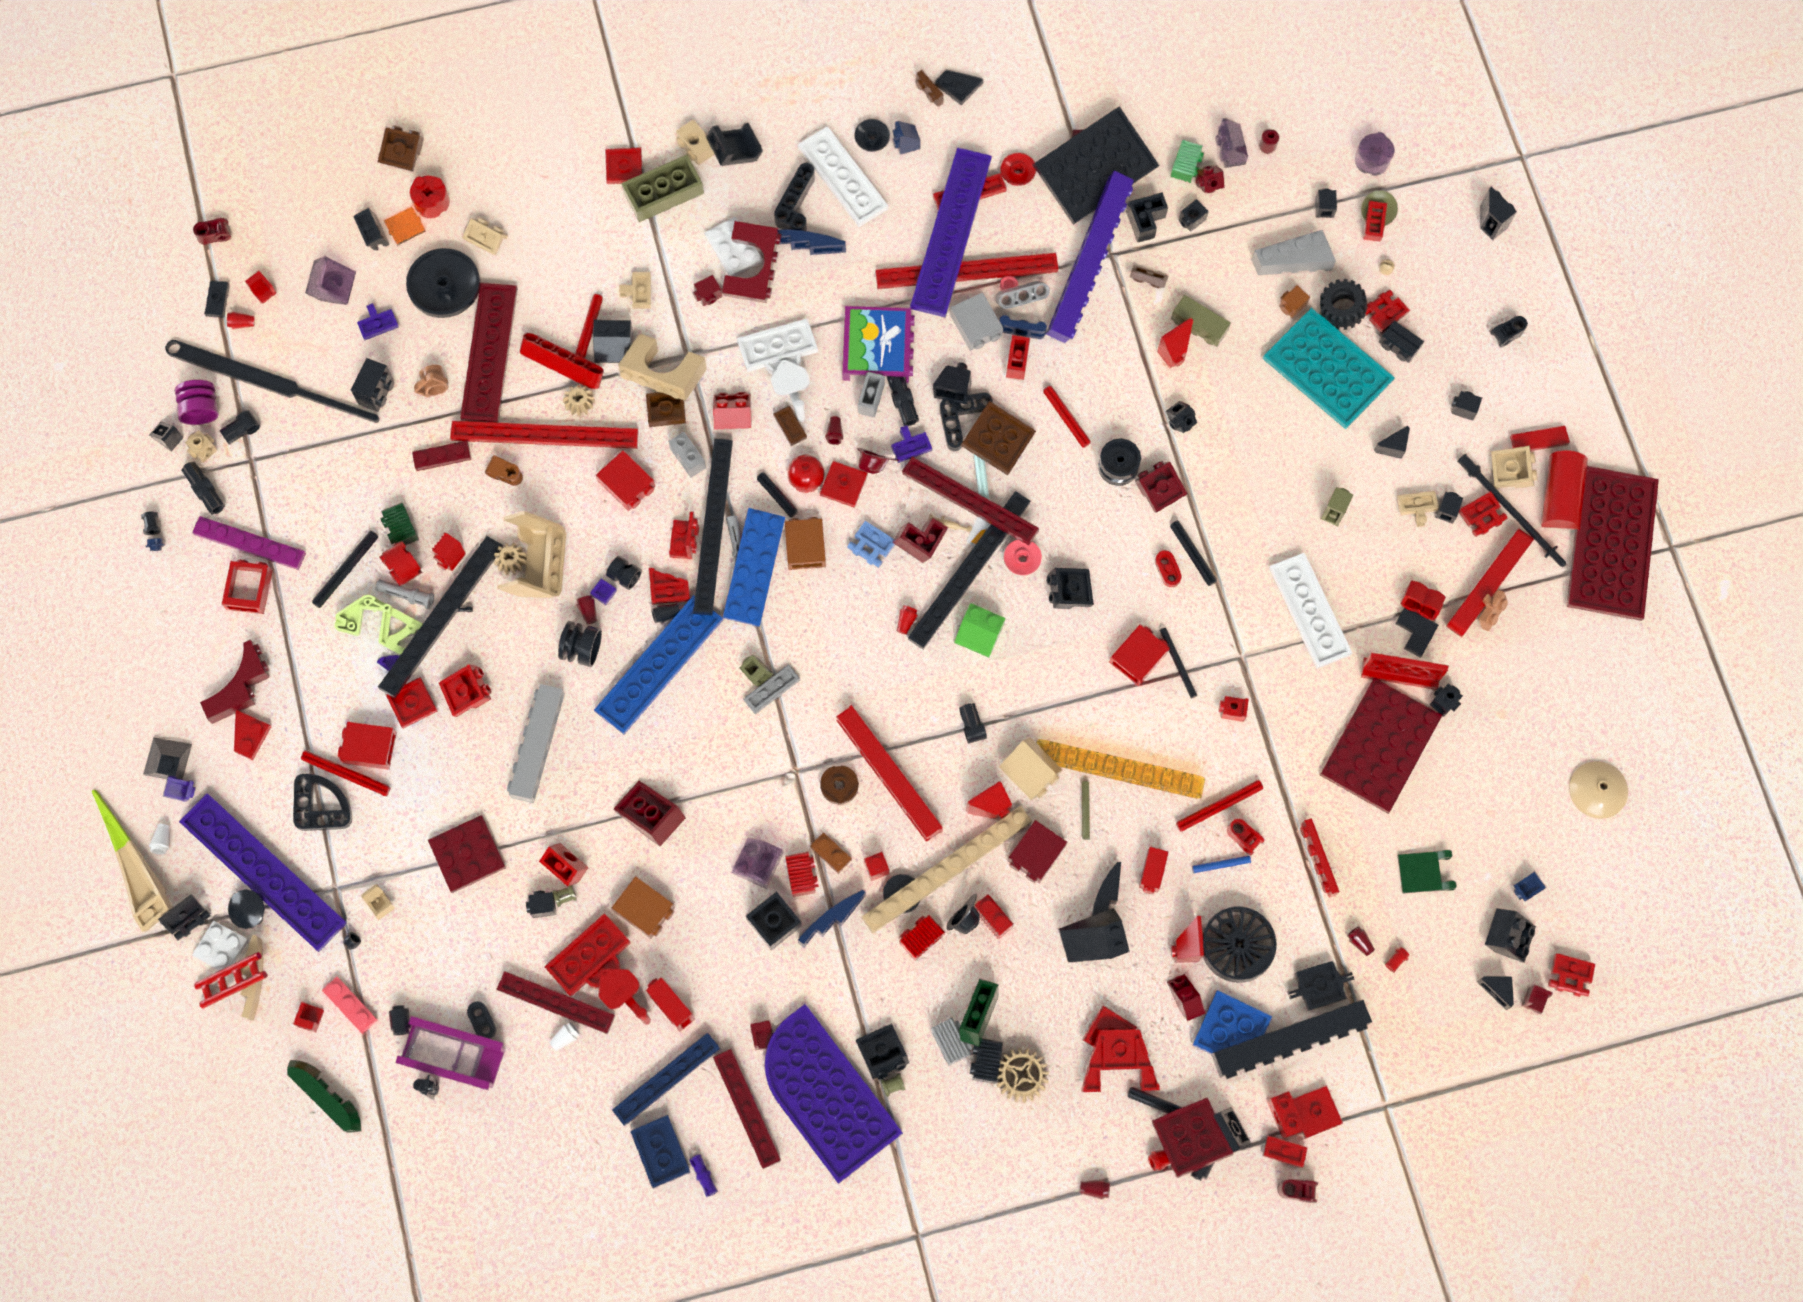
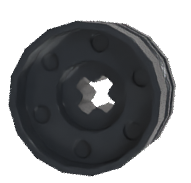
M568 621L560 636L558 658L573 662L578 655V664L592 667L597 659L601 645V628L587 626L583 632L581 623H577L575 626V622Z

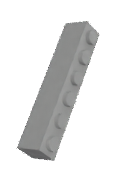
M540 684L539 689H536L534 692V707H531L529 710L528 726L525 725L523 730V737L525 738L523 744H520L518 748L519 759L518 762L514 763L512 773H514L513 780H510L507 786V792H509L508 794L511 799L534 804L565 696L562 688Z

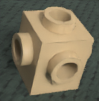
M199 430L191 434L185 442L189 448L187 452L194 459L198 457L203 463L217 451L212 444L214 440L207 433L204 435Z

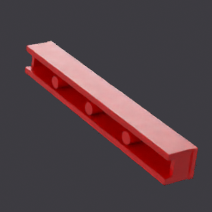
M850 705L849 708L837 715L836 718L838 720L836 722L923 839L928 842L937 834L942 833V825L854 707Z

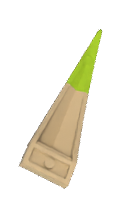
M92 790L93 797L118 859L132 915L141 931L147 932L159 922L158 919L173 908L166 896L167 891L98 791Z

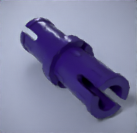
M701 1154L689 1159L696 1174L695 1178L697 1182H700L706 1198L713 1196L718 1190L711 1178L712 1173L705 1166Z

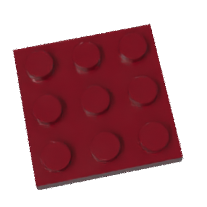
M482 815L428 839V843L451 894L506 869Z
M1208 1097L1152 1120V1125L1177 1179L1233 1155L1232 1149L1213 1116L1215 1112Z

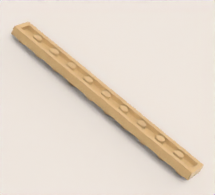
M1021 806L863 915L862 920L872 934L876 933L1030 825L1032 820Z

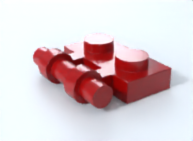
M1391 290L1385 293L1382 292L1376 300L1367 303L1365 315L1373 314L1369 321L1380 333L1387 330L1394 320L1396 322L1399 321L1410 311L1399 297L1393 301L1390 297L1393 296ZM1381 304H1385L1386 306L1381 310L1378 308Z
M1491 491L1459 510V514L1468 527L1474 523L1476 524L1477 528L1472 531L1475 537L1488 533L1489 529L1502 525L1503 521L1508 519L1505 513L1498 515L1496 512L1501 508V505ZM1489 515L1491 520L1484 523L1482 519Z
M1556 953L1554 954L1551 974L1558 975V980L1550 979L1548 987L1555 988L1559 992L1567 991L1573 993L1574 996L1588 997L1590 990L1583 988L1584 983H1592L1596 964ZM1566 978L1576 980L1575 985L1565 983Z

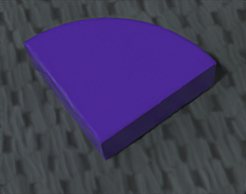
M399 655L381 657L377 664L389 672L399 658Z

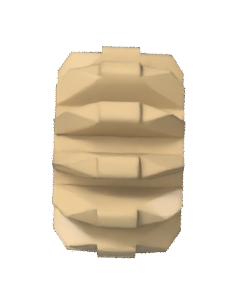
M577 384L576 389L570 386L571 392L565 391L563 403L565 404V409L567 411L570 410L572 416L576 412L579 417L582 412L588 415L587 409L593 410L592 404L595 403V398L592 397L593 392L591 390L588 391L587 386H584L582 389L579 384Z
M513 542L511 547H509L508 543H505L504 549L502 547L498 548L500 553L494 554L495 558H497L494 560V563L498 566L500 572L504 570V573L508 575L512 571L513 575H515V570H523L521 565H526L527 562L524 559L527 556L521 546L517 547Z

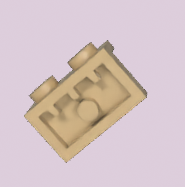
M480 217L478 220L471 219L462 239L496 255L502 240L507 239L508 235L504 234V230L497 226H489V222Z

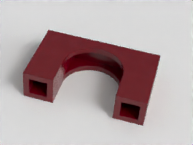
M734 221L731 237L733 243L751 245L760 249L764 254V265L762 270L751 278L725 275L722 288L723 296L767 303V299H770L772 294V288H769L770 282L774 281L775 277L773 265L778 260L776 248L777 245H780L782 234H779L778 228Z

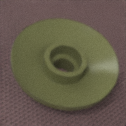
M1374 191L1364 199L1361 213L1365 221L1369 201L1387 203L1385 226L1389 225L1396 218L1398 204L1390 193ZM1371 216L1374 219H1381V217ZM1370 224L1371 226H1376V227H1379V226H1380V225H1377V224Z

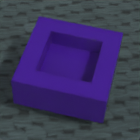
M601 578L590 592V595L606 606L617 592V589Z

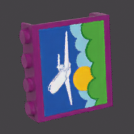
M845 306L843 381H850V375H866V373L871 372L883 376L906 377V383H909V376H913V365H910V360H913L914 348H910V343H914V332H911V326L915 324V315H911V308Z

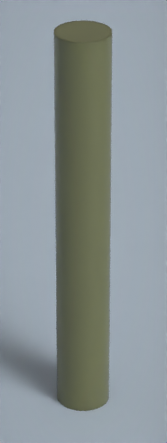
M1082 781V840H1090L1089 782Z

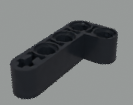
M806 162L799 166L774 211L775 225L781 230L807 231L806 217L798 213V210L815 180V170L811 163Z

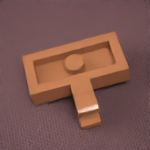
M1499 589L1492 599L1489 594L1483 599L1486 608L1479 617V622L1482 629L1490 631L1492 626L1497 623L1499 615L1508 605L1505 592Z

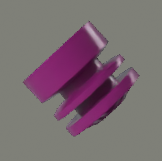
M189 380L175 387V400L178 404L177 414L178 420L181 423L203 425L211 423L218 418L219 412L215 401V386L212 382L207 380Z

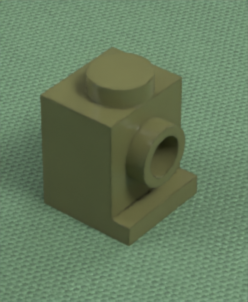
M754 655L747 657L739 667L756 686H761L773 675V672Z

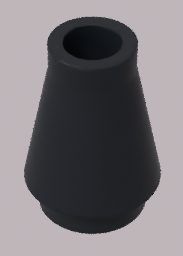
M678 603L657 605L651 609L654 622L660 624L675 617L680 611Z

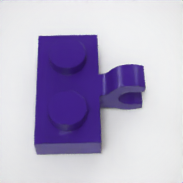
M373 303L366 305L370 317L357 322L364 341L399 328L392 309L378 314Z
M907 425L900 428L903 440L891 444L895 458L900 460L897 463L925 454L933 449L926 432L912 437Z

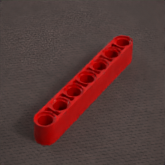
M1518 528L1446 625L1448 629L1462 638L1486 606L1483 603L1485 596L1489 594L1491 598L1534 541L1533 537Z

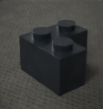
M1163 192L1128 202L1126 213L1137 243L1154 239L1157 231L1155 221L1166 218L1168 205Z

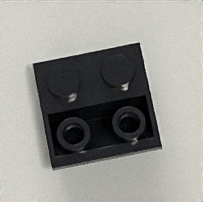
M1492 186L1488 189L1480 205V229L1493 241L1508 229L1517 210Z
M1496 908L1485 945L1495 953L1525 963L1532 938L1535 935L1536 926L1517 911Z

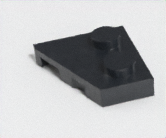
M945 70L935 80V85L961 106L984 83L983 78L951 70Z

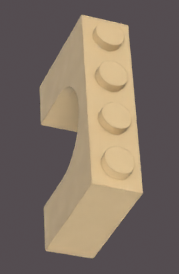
M639 334L618 364L620 377L639 383L641 386L655 389L657 392L671 395L676 399L686 401L707 370L705 357L688 352L675 370L667 373L654 372L648 366L658 352L656 339Z

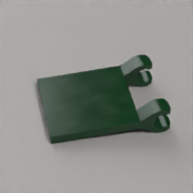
M1452 850L1398 854L1402 894L1454 891L1457 888L1456 881L1442 882L1439 860L1451 859L1453 856Z

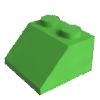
M970 603L954 643L990 658L1005 625L1006 618Z

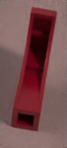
M251 639L243 642L242 661L232 680L221 691L200 702L204 714L211 724L235 714L237 710L242 711L255 705L253 698L256 696L251 686L270 678L267 673L270 671L269 666L260 657L263 654L262 650Z

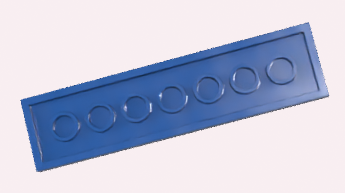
M694 595L594 709L596 714L623 735L626 734L723 621V618L715 611H713V616L693 614Z

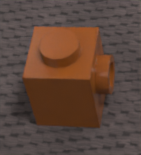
M1297 285L1290 292L1287 290L1281 296L1279 307L1285 315H1289L1293 319L1308 305L1310 296Z

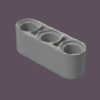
M1034 281L999 291L995 296V301L1000 307L1010 309L1047 298L1050 288L1041 281ZM1043 286V292L1037 295V288ZM1025 290V298L1019 299V293ZM1008 295V302L1006 304H1002V297Z

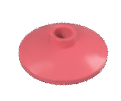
M1015 540L1005 549V565L1014 574H1032L1041 564L1042 554L1034 542L1027 545L1020 540ZM1024 557L1026 561L1021 562L1019 561V558Z

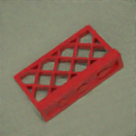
M1371 652L1368 658H1363L1361 678H1376L1385 682L1437 690L1439 688V681L1448 672L1449 665Z

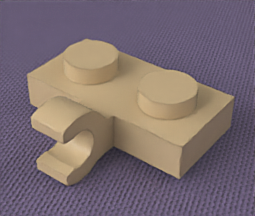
M632 272V285H619L620 297L625 298L632 295V309H651V272Z
M1435 491L1398 495L1397 497L1400 515L1416 514L1417 527L1425 526L1427 522L1425 512L1438 511L1439 509Z

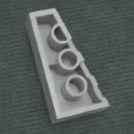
M1323 229L1254 251L1251 259L1258 276L1281 274L1282 272L1332 271L1336 262Z

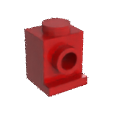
M1225 696L1223 701L1220 700L1218 712H1222L1221 718L1244 722L1247 717L1249 699ZM1230 705L1237 706V709H1232Z

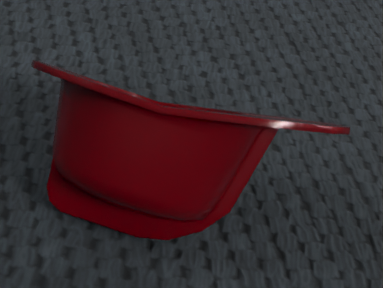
M857 448L860 451L858 467L871 474L883 471L889 460L900 461L899 459L879 455L863 448Z

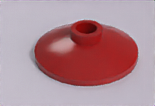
M1012 153L1002 161L1000 167L1001 175L1011 185H1026L1036 175V170L1033 167L1035 162L1024 153Z

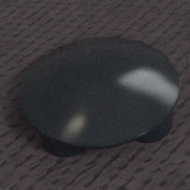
M248 889L236 892L228 904V914L232 923L243 929L254 928L256 925H260L263 922L265 910L263 896Z

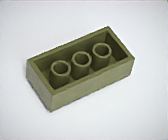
M687 154L621 183L623 194L639 223L704 194L703 183Z

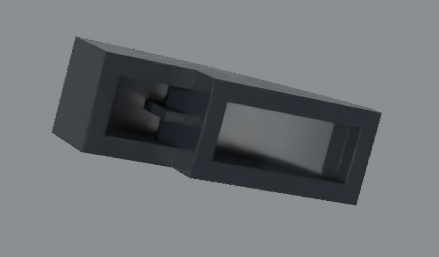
M1117 862L1104 879L1096 895L1091 916L1109 910V904L1116 905L1122 862Z

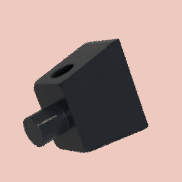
M959 362L956 367L945 366L933 383V397L967 405L972 383L971 371L968 370V366L962 362Z

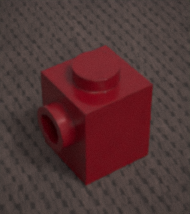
M713 275L693 284V296L697 302H701L703 307L712 305L722 298V290Z

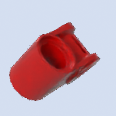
M1235 819L1227 827L1228 836L1249 855H1253L1257 846L1265 842L1263 836L1243 819ZM1233 825L1240 826L1241 833H1236L1233 830Z

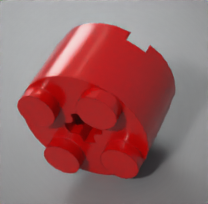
M431 175L419 176L414 179L410 187V198L414 208L425 218L439 217L442 212L448 209L450 204V198L442 179Z
M402 541L379 556L382 563L390 571L389 574L399 586L422 574L418 563L412 554L405 549L406 546Z

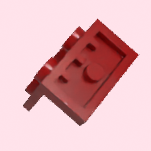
M690 511L689 521L673 520L669 551L670 558L692 560L693 553L696 554V536L699 535V524L694 512Z

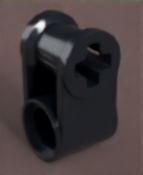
M1516 316L1493 328L1490 334L1495 336L1500 348L1505 347L1523 335L1528 326L1527 319L1523 316ZM1514 325L1520 326L1521 329L1515 328Z

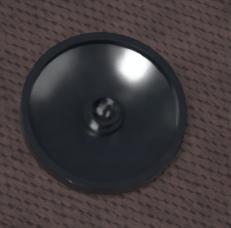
M439 248L424 253L414 261L406 277V290L413 305L420 312L435 318H449L466 311L475 302L481 286L480 275L473 260L463 252L450 248Z

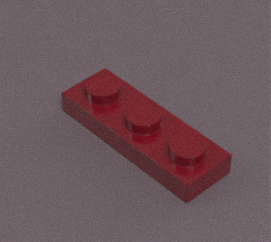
M468 441L412 452L416 472L472 460Z

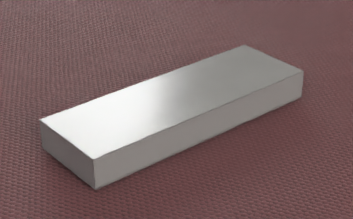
M788 664L743 698V701L756 715L801 681V679Z

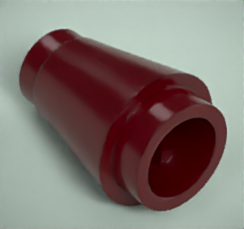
M838 416L830 418L825 435L827 443L830 445H839L844 439L841 418Z
M591 595L578 598L576 606L586 625L596 623L595 599H592Z
M1360 926L1347 934L1348 941L1366 957L1375 951L1367 933Z
M1105 1179L1081 1181L1080 1194L1104 1200V1198H1109L1110 1182L1105 1181Z

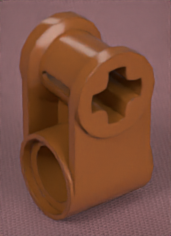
M492 456L484 472L487 476L512 486L519 485L523 480V475L517 465L505 461L498 456Z

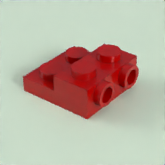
M468 664L438 682L453 717H458L471 708L476 709L491 700L489 694L492 691L489 685L484 683L482 679L484 672L480 667Z

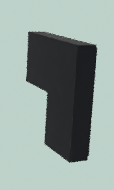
M1406 608L1403 609L1395 623L1412 633L1404 649L1419 658L1424 654L1439 626L1437 623Z

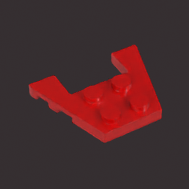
M1140 1029L1098 1030L1081 1092H1101V1070L1140 1069V1090H1160Z

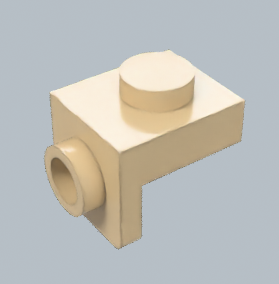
M375 884L361 894L362 899L378 920L395 909L378 884Z

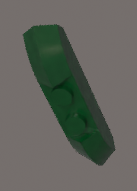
M290 1060L287 1066V1075L344 1132H361L360 1117L352 1102L348 1100L342 1104V1097L336 1092L332 1094L327 1089L329 1085L322 1078L318 1080L321 1073L319 1069L303 1061Z

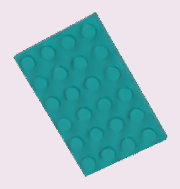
M1312 307L1262 358L1345 430L1395 379L1393 375Z

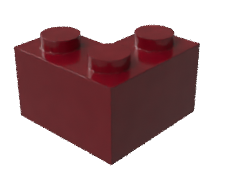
M935 518L925 522L921 530L908 522L900 528L892 543L924 563L931 559L948 527Z

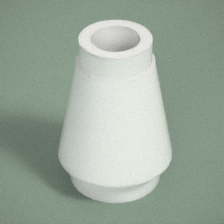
M157 825L149 844L150 852L164 855L169 850L170 827L168 825Z
M569 1022L561 1027L549 1043L555 1051H558L577 1040L580 1033Z

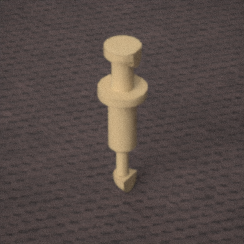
M932 514L929 515L928 520L935 518L950 529H961L966 532L972 531L971 526L963 527L957 522L944 519V516L939 519L932 516Z

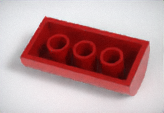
M1568 450L1556 451L1550 454L1541 527L1580 529L1588 458L1584 454Z

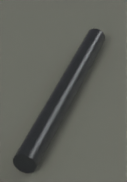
M1162 628L1159 630L1161 636L1167 642L1174 664L1190 698L1193 699L1198 695L1167 628Z

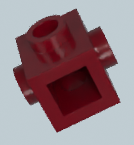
M1218 165L1204 166L1203 169L1197 170V177L1195 178L1197 187L1204 193H1213L1215 190L1225 188L1224 171Z

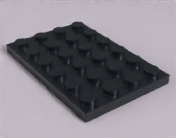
M1120 106L1033 164V167L1073 225L1096 210L1107 180L1114 171L1133 179V185L1160 166Z

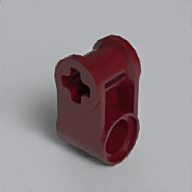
M226 218L198 222L193 226L194 235L202 245L225 242L231 239V234L228 232L227 227L229 222Z
M1287 1179L1279 1183L1277 1191L1279 1196L1284 1199L1317 1203V1199H1315L1316 1186H1318L1319 1182ZM1286 1184L1292 1186L1293 1191L1291 1195L1287 1194L1284 1190Z

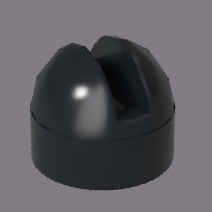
M349 932L343 940V945L348 946L347 949L353 950L361 944L360 937L354 932Z

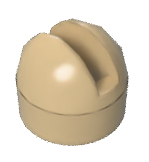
M1390 259L1383 260L1379 266L1380 272L1384 275L1392 274L1395 268L1394 262Z

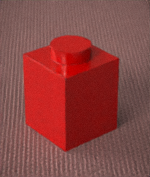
M883 852L864 858V865L871 881L889 875L890 869Z

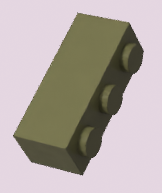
M1186 295L1182 297L1171 316L1173 322L1178 326L1192 318L1191 334L1200 336L1206 343L1216 347L1221 343L1231 325V322Z

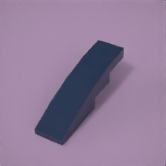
M779 230V234H782L780 244H791V250L809 249L810 255L846 253V241L810 231Z
M861 890L827 910L801 935L798 943L805 948L816 933L824 937L835 922L842 927L865 898L866 892Z

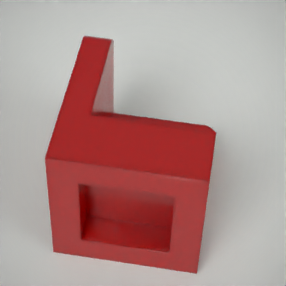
M257 271L244 281L248 289L261 304L277 294L272 284L260 271Z
M301 1002L293 1025L316 1033L324 1010Z

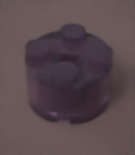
M1382 132L1365 136L1361 140L1355 154L1357 168L1364 174H1372L1371 176L1383 174L1388 169L1395 153L1392 141Z

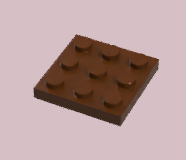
M989 401L961 446L1008 476L1036 430Z

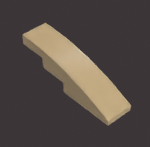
M253 935L245 958L260 952L262 958L256 962L259 972L263 971L262 939ZM249 965L241 969V973L246 979L252 976ZM263 980L241 990L240 995L247 998L241 1017L247 1020L254 1021Z

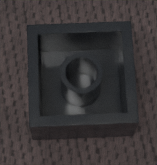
M366 358L350 390L358 405L379 412L380 408L385 405L386 396L389 391H392L395 382L387 365Z
M777 891L745 916L747 922L771 951L802 927L800 919Z

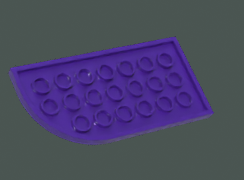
M806 1004L789 1015L777 1027L769 1041L765 1055V1074L769 1089L779 1106L835 1181L840 1184L900 1137L903 1132Z

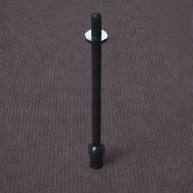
M1467 454L1460 457L1457 462L1468 472L1467 475L1476 478L1489 492H1492L1496 500L1547 552L1544 557L1548 558L1551 556L1560 567H1565L1566 561L1556 552L1559 547L1557 545L1552 547L1489 482L1481 473V467L1476 465Z

